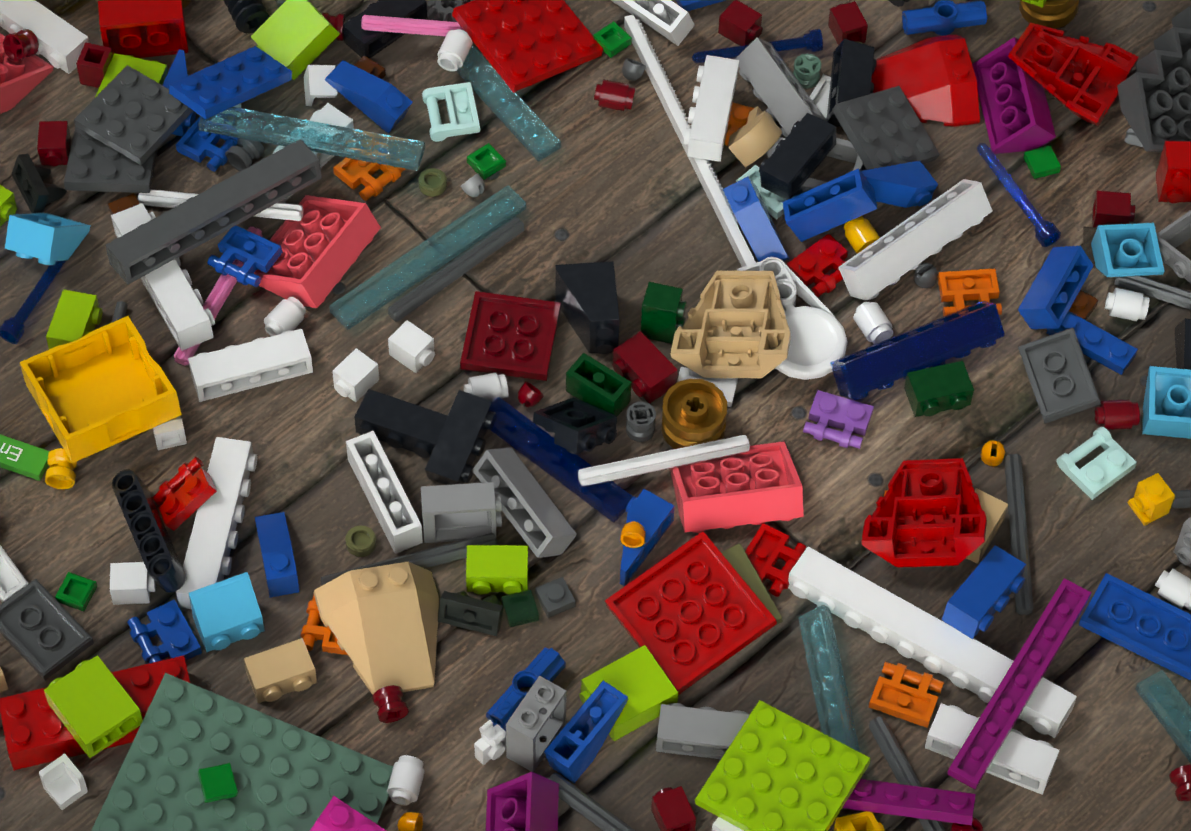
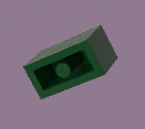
M654 282L648 283L642 303L641 332L648 339L673 343L675 331L679 326L682 327L686 321L684 315L687 301L682 300V288Z
M585 353L566 372V392L585 403L618 416L631 401V382Z
M963 361L908 372L904 387L915 417L923 415L933 416L941 411L951 409L961 410L971 405L974 392Z

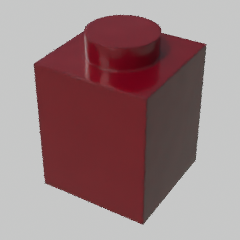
M734 0L719 17L718 33L745 49L751 41H754L757 37L759 38L762 33V14L742 2Z
M855 1L830 8L828 26L838 45L843 39L866 43L868 24Z
M85 42L76 63L80 84L96 88L100 87L113 57L112 48Z
M39 121L37 150L41 165H67L71 147L68 121Z
M1096 191L1092 207V230H1097L1098 225L1129 224V222H1134L1135 205H1131V193Z
M682 786L674 789L671 787L664 788L658 791L655 796H652L651 811L660 831H695L696 817Z

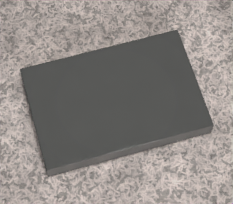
M1074 328L1018 346L1044 423L1101 405Z
M34 579L0 605V633L44 680H47L94 644L93 638L37 579Z

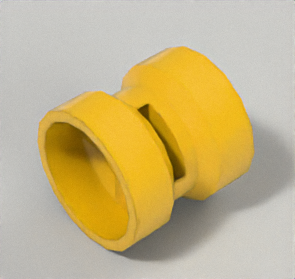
M62 448L51 450L48 453L47 464L50 468L46 471L45 483L56 489L72 488L75 485L76 478L73 470L77 467V462L72 463Z

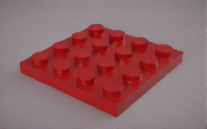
M473 0L453 9L452 16L469 34L474 44L513 93L596 59L603 52L601 45L593 38V35L564 0Z
M704 531L605 600L608 609L639 648L644 645L647 647L678 691V695L777 625L774 616Z

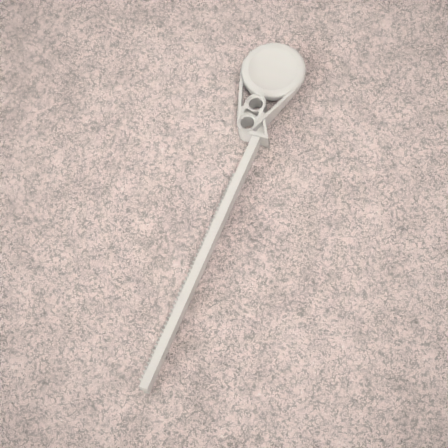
M633 14L625 16L624 28L627 34L632 37V44L642 64L646 65L645 71L688 155V145L683 143L686 128H691L692 125L688 123V117L684 113L685 109L681 106L675 90L671 87V83L667 79L668 75H666V71L662 68L658 56L654 53L655 49H653L651 41L647 38L640 19H635ZM688 157L742 266L737 271L774 272L780 297H784L781 298V302L791 334L787 359L775 369L788 377L803 380L821 378L835 371L844 360L848 342L844 327L781 259L768 257L763 261L755 262L738 227L739 223L730 207L723 188L719 184L711 164H709V160ZM796 294L811 307H795Z

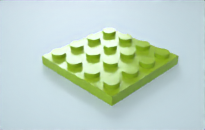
M759 700L695 798V804L744 831H828L868 768L870 757Z

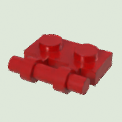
M827 234L788 262L787 266L806 286L814 282L816 285L812 288V292L815 296L820 297L822 294L830 293L836 289V284L843 280L838 267L846 262L843 260L847 258L848 251L830 234ZM832 268L835 270V272H833L832 274L825 275V273L830 271Z
M194 457L189 463L185 462L178 468L179 472L169 482H163L159 486L160 490L152 497L160 505L158 509L165 525L173 531L217 492L209 473L201 468L204 464L198 457Z
M762 523L745 553L762 583L766 579L771 580L773 584L769 592L773 596L779 597L783 589H788L790 585L788 582L789 573L807 547L802 543H797L794 550L787 547L789 535ZM779 558L786 562L782 570L774 567Z

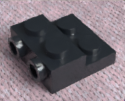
M574 397L535 411L533 414V423L543 427L547 432L555 433L554 444L565 448L567 452L572 454H579L584 450L591 452L595 446H600L603 443L611 444L617 435V416Z

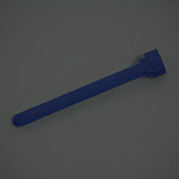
M820 29L809 30L807 34H803V37L769 42L777 52L805 48V50H811V52L823 51V39ZM749 45L696 52L692 55V60L695 63H703L706 60V55L729 59L736 58Z
M980 143L977 146V151L1035 226L1036 239L1043 247L1054 244L1060 238L1061 232L1054 223L1044 221L985 143Z
M67 260L56 261L55 265L48 266L16 315L9 318V320H5L0 326L1 338L12 344H17L24 335L25 321Z

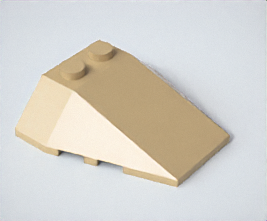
M716 271L700 294L701 300L697 306L691 308L688 312V319L682 327L679 326L675 331L670 353L671 358L703 378H763L787 359L791 340L774 272Z
M410 562L348 571L314 590L313 593L322 622L326 627L329 626L338 639L337 644L341 650L346 651L353 661L354 669L372 695L377 690L391 685L400 686L403 692L434 687L439 596L431 571Z

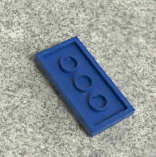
M254 46L169 84V94L204 119H207L291 81L292 71Z
M1106 573L1083 613L1079 626L1191 680V614Z

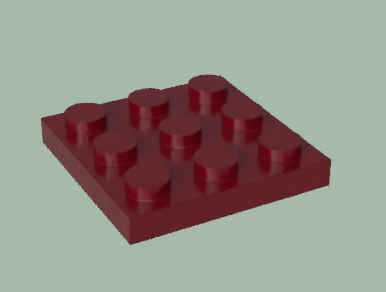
M475 291L460 361V369L484 373L496 372L498 375L504 374L506 376L547 381L561 303Z

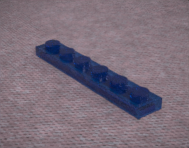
M500 397L493 402L497 418L491 429L492 432L612 522H615L626 511V507L633 497L613 481L581 486L578 480V470L593 466L578 455L569 453L565 448L554 444V437Z

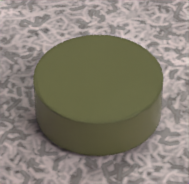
M429 168L419 175V189L424 195L435 197L441 195L446 190L447 178L443 171Z
M355 526L346 534V548L350 554L356 557H365L375 550L376 536L371 528Z

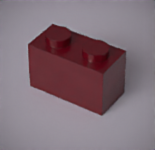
M641 331L613 349L612 366L614 371L629 380L635 394L639 397L643 396L649 404L667 393L668 389L677 383L678 369Z

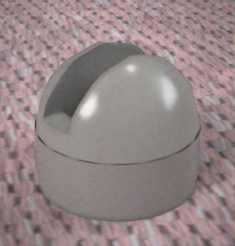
M477 173L460 187L468 196L478 197L479 194L484 192L485 183L479 173Z

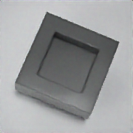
M563 577L535 588V595L548 618L576 607V601Z

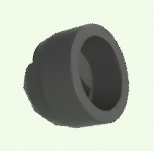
M626 58L622 67V73L628 80H637L643 75L646 65Z
M929 263L920 264L915 270V283L921 288L933 287L938 276L936 268Z

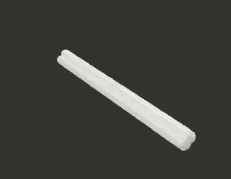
M151 189L150 193H139L138 200L140 204L143 203L146 206L174 208L198 194ZM278 202L253 217L301 221L304 210L301 204Z
M740 435L578 470V480L581 486L584 487L745 453L750 450V443L746 435Z

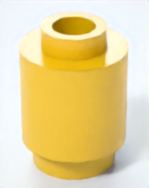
M863 216L848 221L844 225L845 237L856 254L880 238L870 221L864 219Z

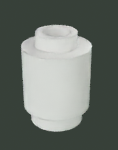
M461 29L448 31L437 54V62L443 69L454 72L462 67L473 44L467 32Z
M1115 288L1113 293L1108 292L1105 309L1109 310V316L1137 321L1138 319L1145 320L1150 299L1144 297L1143 293Z
M288 297L287 300L283 299L264 318L266 332L270 336H275L287 330H294L304 320L303 315L306 313L304 305L294 297Z
M864 302L856 308L853 319L869 342H873L874 345H881L893 336L892 324L878 303Z
M496 372L469 377L468 384H464V392L490 400L492 403L500 402L502 398L509 395L505 375H497Z
M1173 568L1170 573L1164 570L1155 584L1159 588L1157 594L1180 609L1185 607L1191 610V579Z
M404 755L400 756L398 762L394 763L387 789V794H389L394 803L409 805L417 801L425 773L423 762L420 759Z

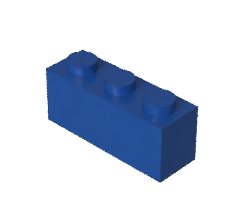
M859 168L782 202L786 224L801 242L877 209L874 188Z
M1081 246L1053 247L1018 308V311L1031 329H1057L1061 326L1094 266Z
M995 545L949 599L942 621L971 639H974L980 630L985 632L994 619L993 614L996 611L1001 613L1008 604L1011 592L1016 594L1023 586L1026 578L1022 575L1026 564Z

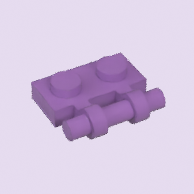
M817 390L808 420L818 423L814 424L806 421L803 433L814 435L813 439L820 441L824 438L837 442L839 446L844 448L851 446L860 449L863 438L855 436L853 433L865 436L874 406ZM828 426L842 429L843 432L828 428Z

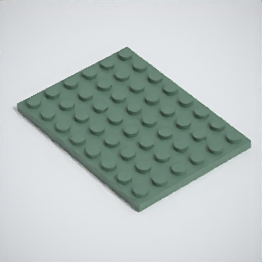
M165 673L91 831H310L333 796L377 824L389 796L387 789L393 766ZM230 763L238 791L237 797L205 803L198 770Z

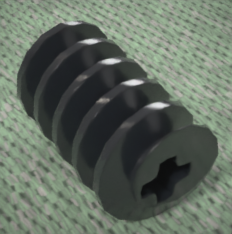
M224 0L237 29L243 33H255L270 17L266 12L265 6L262 4V0Z

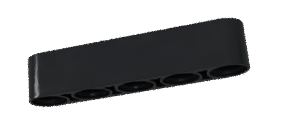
M130 469L122 470L113 478L112 488L150 576L164 591L175 592L185 583L186 575L149 489L136 473Z

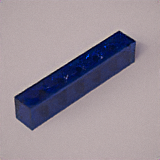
M981 301L832 361L830 364L840 395L852 398V400H859L869 395L868 392L876 388L883 390L892 387L894 381L901 378L906 379L908 372L945 365V360L952 357L956 359L966 357L971 354V350L974 348L993 346L997 343L996 339L1004 337L1005 333L996 304Z

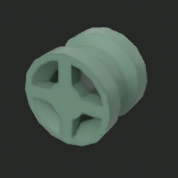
M801 54L795 59L793 74L803 88L815 87L820 80L821 61L813 54Z

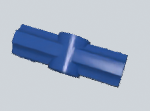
M940 0L935 3L934 7L902 11L903 30L907 35L932 31L941 36L950 35L955 28L986 24V5L982 0L955 4L950 0Z
M545 647L525 670L515 674L512 685L486 713L487 719L493 722V726L498 724L506 731V723L528 693L520 691L521 688H531L539 676L552 682L566 667V662L560 654L552 648L548 649Z

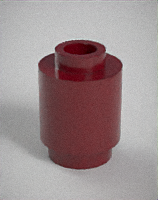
M603 79L602 84L596 85L594 100L599 101V107L624 111V109L631 110L635 88L629 87V84Z
M1130 399L1101 401V405L1095 407L1096 424H1100L1101 427H1105L1107 430L1131 429L1132 426L1139 425V405L1137 402H1131Z

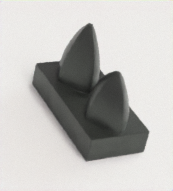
M19 154L12 171V176L31 213H43L46 204L61 199L67 193V190L53 184L43 183V180L47 179L51 174V170L40 164L33 163L29 154Z
M444 591L440 599L438 622L497 636L501 626L503 605H501L500 600L495 594L479 600L469 597L465 591L456 593Z

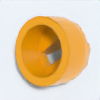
M989 440L982 447L981 460L988 466L1000 465L1005 457L1004 445L999 441ZM991 449H996V457L991 456Z
M636 521L625 524L621 531V543L629 548L641 547L645 542L646 533L644 527Z
M404 813L398 820V830L422 831V813Z

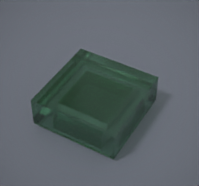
M531 590L502 596V604L510 628L539 621V613Z

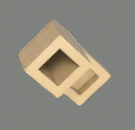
M757 106L749 112L747 124L730 136L728 148L746 168L763 156L777 142L782 134V130L776 125L768 112H763Z

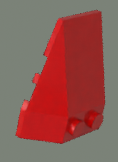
M1031 22L1008 55L1014 63L1068 110L1098 127L1119 95L1117 85L1129 77L1139 58L1114 44L1106 42L1104 46L1090 43L1088 37L1080 36L1079 39L1064 36V31Z
M956 34L929 37L876 59V68L871 82L874 83L873 93L900 86L921 123H927V120L944 122V126L950 127L980 123L977 79L965 38Z
M963 458L903 461L888 484L889 489L885 496H880L876 502V510L865 519L862 534V546L895 567L958 566L985 542L987 526L985 512L981 508L979 497L975 493Z

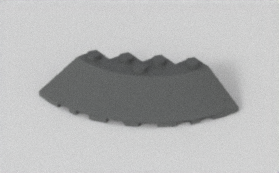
M1191 5L1172 18L1173 27L1154 40L1155 50L1136 62L1137 72L1117 85L1121 111L1146 152H1162L1165 141H1191Z

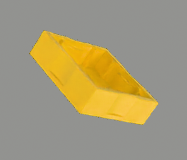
M129 316L93 330L76 341L58 345L20 362L27 388L72 463L182 415L176 390L160 365L149 355L145 341Z

